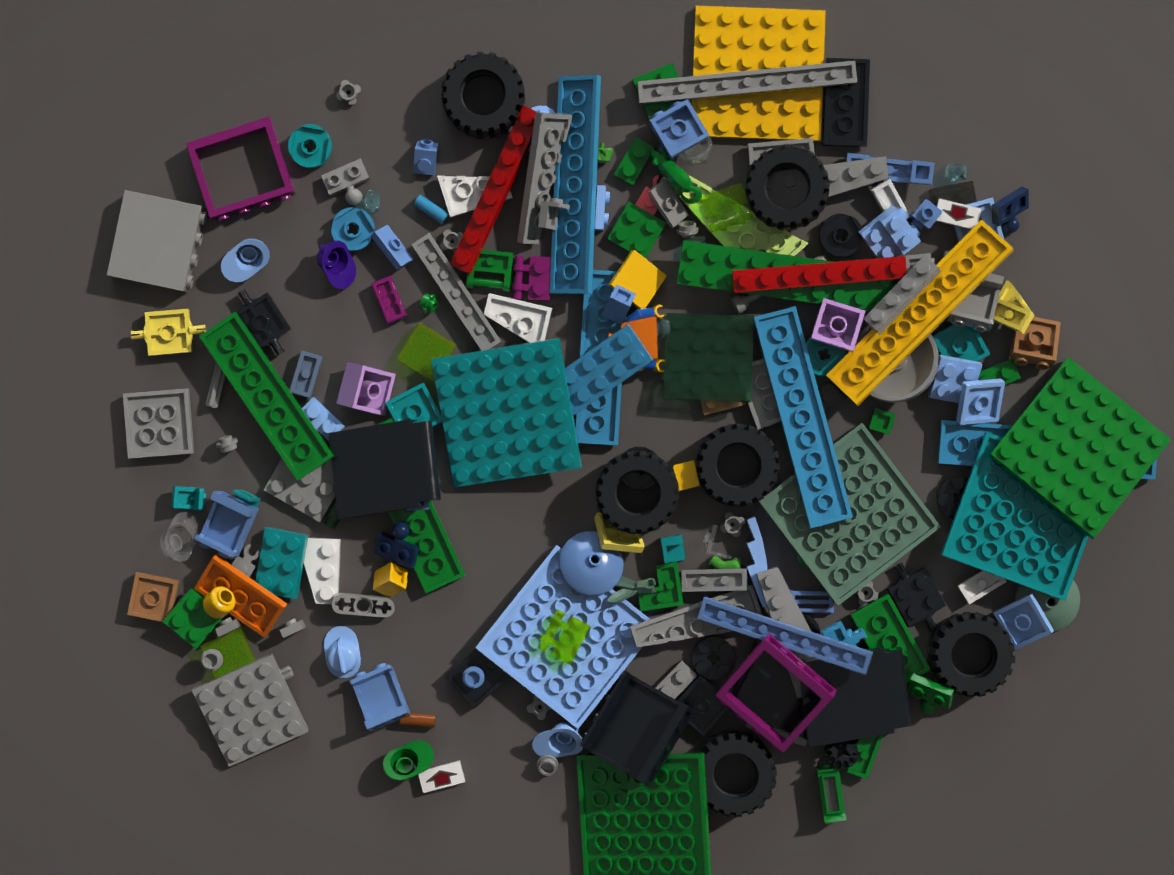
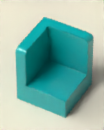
M682 534L660 538L664 564L685 560Z

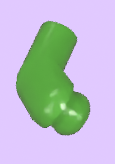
M714 555L709 564L716 569H741L742 561L738 557H733L730 561L724 562Z

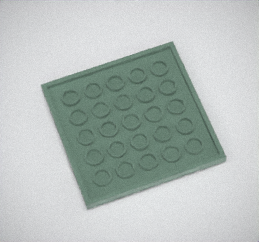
M860 423L833 444L853 515L852 518L810 529L795 474L759 501L760 505L836 606H839L941 528L863 423Z

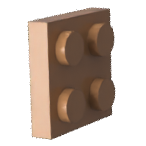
M136 572L127 615L162 622L175 606L180 580Z

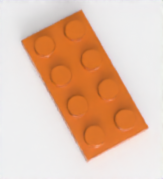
M218 555L211 559L194 587L203 596H206L216 587L228 588L234 594L236 600L235 607L229 614L264 638L269 634L287 606L286 602Z

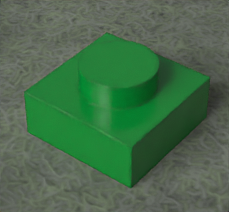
M874 408L868 429L890 435L896 414Z

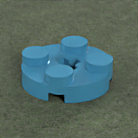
M351 207L345 208L336 214L331 228L334 241L340 240L344 242L349 251H360L366 248L372 242L373 238L371 235L375 232V224L371 216L362 209ZM350 224L359 226L356 235L353 233L348 234L347 231L350 229Z

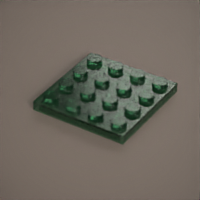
M667 313L664 400L751 403L754 315Z

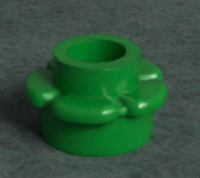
M426 293L422 297L419 309L423 310L424 314L432 313L436 309L438 301H436L435 295Z

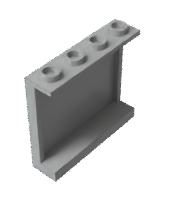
M124 190L107 275L188 293V288H192L194 276H191L192 269L198 263L197 246L201 245L203 234L200 233L201 227L205 225L207 220L205 208L200 205Z

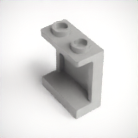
M991 273L948 316L947 321L952 322L953 325L958 327L968 326L978 332H990L994 323L993 319L1004 276Z

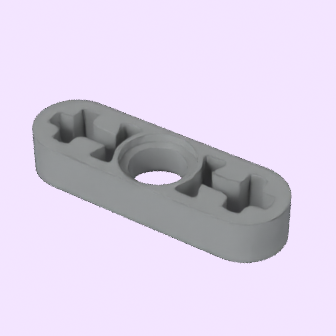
M337 593L331 600L332 608L338 614L387 618L395 610L392 599L386 596ZM340 598H344V602L351 603L350 599L354 598V610H350V605H343V608L340 609L335 602H338ZM359 600H367L369 608L365 611H360L357 608ZM372 600H376V605H383V602H387L388 606H391L390 609H386V612H382V609L375 607V612H371L373 609Z

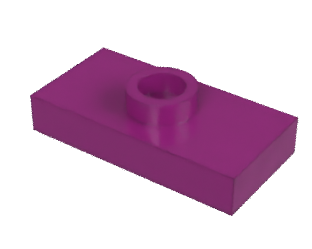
M392 276L371 283L387 324L407 317Z

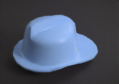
M257 239L240 241L222 259L221 271L224 277L232 282H243L252 277L269 261L270 252L267 245Z
M345 626L332 628L324 639V651L328 669L339 678L351 677L358 672L361 665L357 636L352 629Z
M562 722L556 724L552 730L539 733L534 738L532 746L535 753L539 756L552 755L555 758L578 754L582 751L583 747L580 744L583 739L579 735V729L572 724Z

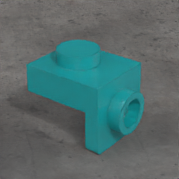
M172 487L171 508L202 510L206 504V493H204L203 488Z

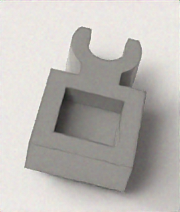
M250 544L244 548V557L236 556L232 563V566L248 577H251L257 567L252 561L259 558L261 550H258L254 556L250 555L249 549L252 546Z

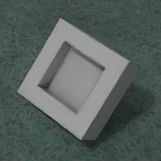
M231 617L219 622L220 627L216 628L215 631L218 637L242 625L238 619L232 621Z
M294 618L283 623L284 628L280 632L282 637L285 638L304 629L306 626L303 620L296 621Z

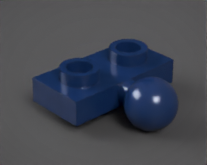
M1020 187L992 204V223L997 226L1002 225L1003 230L1007 233L1016 232L1019 228V220L1015 216L1029 208V189Z
M397 522L392 527L393 536L384 532L377 535L374 554L410 569L415 567L419 546L403 540L409 534V527L406 523Z

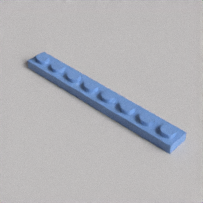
M708 597L703 598L697 618L763 640L769 633L787 649L865 675L873 654L871 651Z

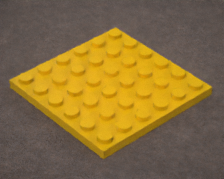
M695 6L693 76L824 64L826 10ZM823 87L692 99V107L708 132L709 138L761 140L813 138L815 142L821 141Z

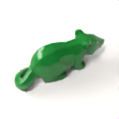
M650 149L654 166L658 167L660 175L667 179V183L673 190L678 192V196H681L684 202L689 204H695L700 201L702 191L698 187L691 185L692 181L683 168H679L674 161L667 158V153ZM683 192H684V193H688V192L694 193V197H693V198H686V197L683 195Z

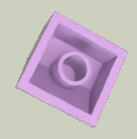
M823 298L811 339L853 352L865 311Z
M347 362L336 404L385 416L387 411L385 402L390 399L396 374Z

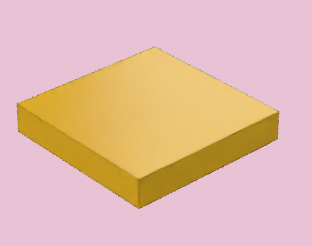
M631 250L608 285L612 289L619 285L635 293L636 296L632 304L638 309H643L647 307L667 275L636 250Z

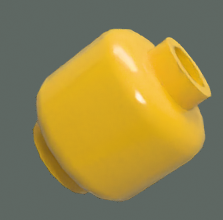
M222 586L211 590L203 599L204 610L209 616L216 619L226 616L233 610L236 603L234 594L228 588Z

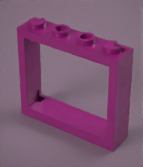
M269 116L186 143L209 217L213 220L217 219V222L229 219V215L234 213L238 215L249 213L250 208L256 206L259 209L271 205V201L279 199V202L286 201V199L292 198L291 195L296 194L273 121ZM267 130L285 187L215 209L197 153Z
M768 633L721 686L716 696L719 702L726 707H730L740 720L749 723L755 733L760 736L763 735L769 740V744L774 749L784 753L830 702L836 693V689ZM764 650L822 698L786 739L729 692V689Z

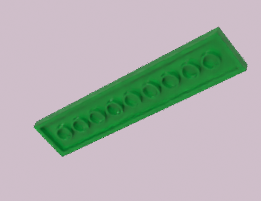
M682 240L676 284L733 292L731 271L828 263L833 261ZM895 279L738 293L821 304L823 298L861 310L871 311L895 286Z

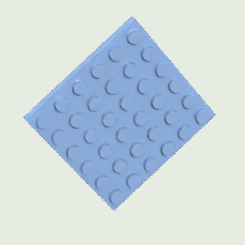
M556 545L475 648L579 729L642 648L635 647L629 626L649 620L650 618L627 600L617 604H609L608 598L616 592L613 589L601 595L588 596L570 588L560 573L559 556L562 549Z

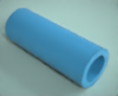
M421 194L413 204L440 224H443L449 216V213Z

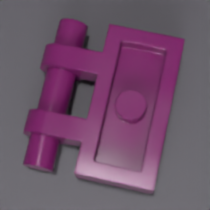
M515 255V264H512L514 283L511 284L513 299H522V291H528V300L550 301L551 257L530 256V265L523 264L524 256ZM523 272H529V284H522Z

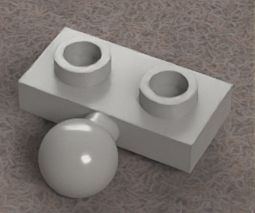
M361 158L321 175L330 197L346 190L345 200L352 206H356L362 201V193L354 187L370 180Z

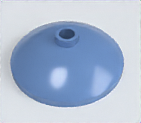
M585 531L571 537L563 546L559 556V569L564 581L574 591L583 595L596 596L608 592L618 583L623 573L624 562L621 551L601 549L596 531ZM591 557H596L598 563H593Z

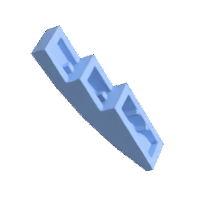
M752 516L745 519L753 537V540L745 542L753 563L746 565V569L761 606L766 607L756 573L767 570V560L756 518Z

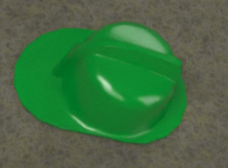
M412 741L388 752L383 761L384 771L387 776L394 780H410L429 769L433 763L434 751L430 744L425 741Z

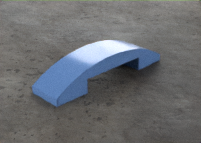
M847 154V162L877 158L862 154ZM887 159L888 175L892 182L932 185L935 163Z

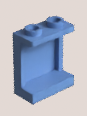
M213 491L210 499L214 503L201 533L195 535L194 539L200 542L199 545L209 550L213 548L218 551V555L230 559V557L240 555L259 508L226 492Z
M379 664L373 667L374 670L369 673L365 671L357 673L353 676L354 679L349 681L350 685L354 688L366 720L364 721L365 726L369 731H374L411 715L394 668L390 664Z

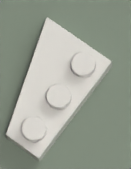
M437 176L450 218L475 210L490 176ZM509 191V193H508V195H507L505 201H506V200H509V199H512V195H511V192H510V191Z
M489 293L484 315L531 343L545 340L552 308Z
M308 538L304 566L316 604H331L333 596L339 593L341 539Z

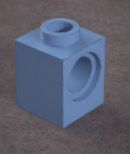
M616 285L602 316L621 325L636 294Z

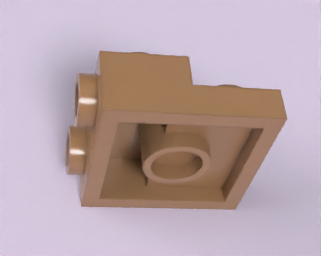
M1033 317L1024 334L1014 330L1009 359L1014 360V363L1020 366L1030 363L1035 364L1036 368L1040 370L1052 368L1057 360L1061 322Z

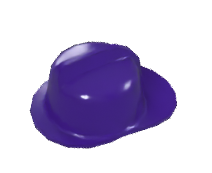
M337 240L326 245H319L316 258L317 265L324 271L328 281L337 289L349 287L355 279L356 266L345 243Z

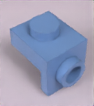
M428 139L417 141L414 150L413 173L435 176L438 143Z
M925 199L909 217L912 221L911 225H915L919 231H922V229L927 231L942 214V211Z

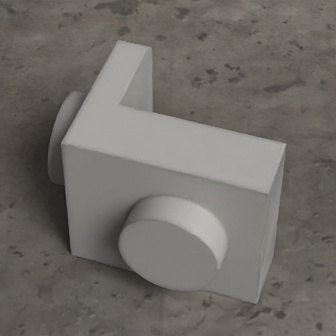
M550 198V202L541 201L538 227L556 230L559 209L570 210V205L563 204V199Z

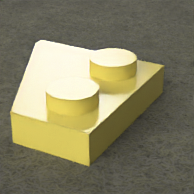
M1006 280L999 293L993 321L1024 334L1035 315L1013 284Z
M596 513L594 520L601 549L635 553L643 552L645 546L642 534L633 535L621 532L603 519L601 513Z

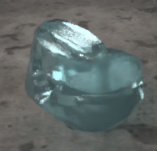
M947 164L944 175L947 179H952L953 182L965 180L967 178V166L964 164Z
M371 189L365 194L363 198L365 211L370 213L379 211L381 194L378 191Z

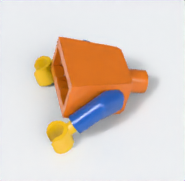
M662 305L638 309L626 317L625 323H621V329L630 324L652 358L655 359L644 366L643 369H650L655 372H664L665 370L659 369V363H666L665 360L658 359L657 319L664 317V315H659L657 309L662 308Z

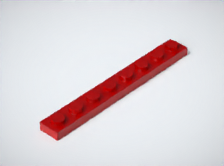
M524 105L522 106L450 265L469 274L472 273L531 145L537 111Z
M905 256L731 271L733 293L899 279L907 274Z

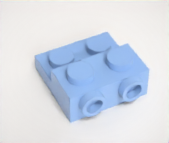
M893 205L858 232L876 258L897 257L900 254L905 255L921 242L918 238L920 235L919 230L915 225L912 224L910 226L907 222L909 216L903 208L898 209Z

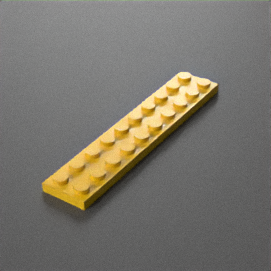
M981 220L936 265L940 268L941 272L881 334L872 329L854 347V351H850L826 376L859 406L1014 251L1013 247Z

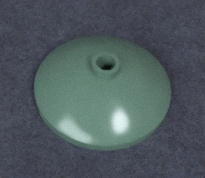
M1074 580L1072 581L1066 601L1018 584L1015 592V601L1033 593L1051 624L1053 632L1067 627L1075 619L1080 608V593ZM1049 598L1054 599L1053 605H1048L1047 601Z

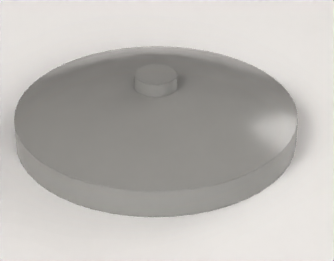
M868 325L861 331L855 346L873 329ZM930 334L870 396L883 402L898 403L911 400L923 393L934 380L939 365L938 348L932 335Z

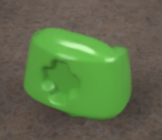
M600 142L597 162H609L613 149H604V143Z

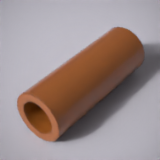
M411 713L410 716L400 719V725L435 728L436 715Z

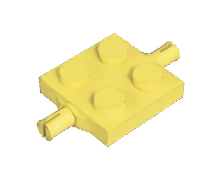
M189 309L144 312V330L131 331V335H137L131 336V339H145L148 356L193 352V335L205 333L206 330L198 329H206V325L193 326L190 321Z

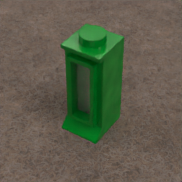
M828 762L821 763L820 767L815 769L822 819L824 823L845 821L846 815L839 769L832 767Z

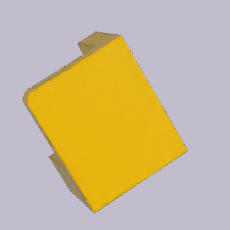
M694 460L673 466L679 491L700 486Z
M393 562L377 569L374 573L373 590L387 597L400 593L406 589L408 570Z

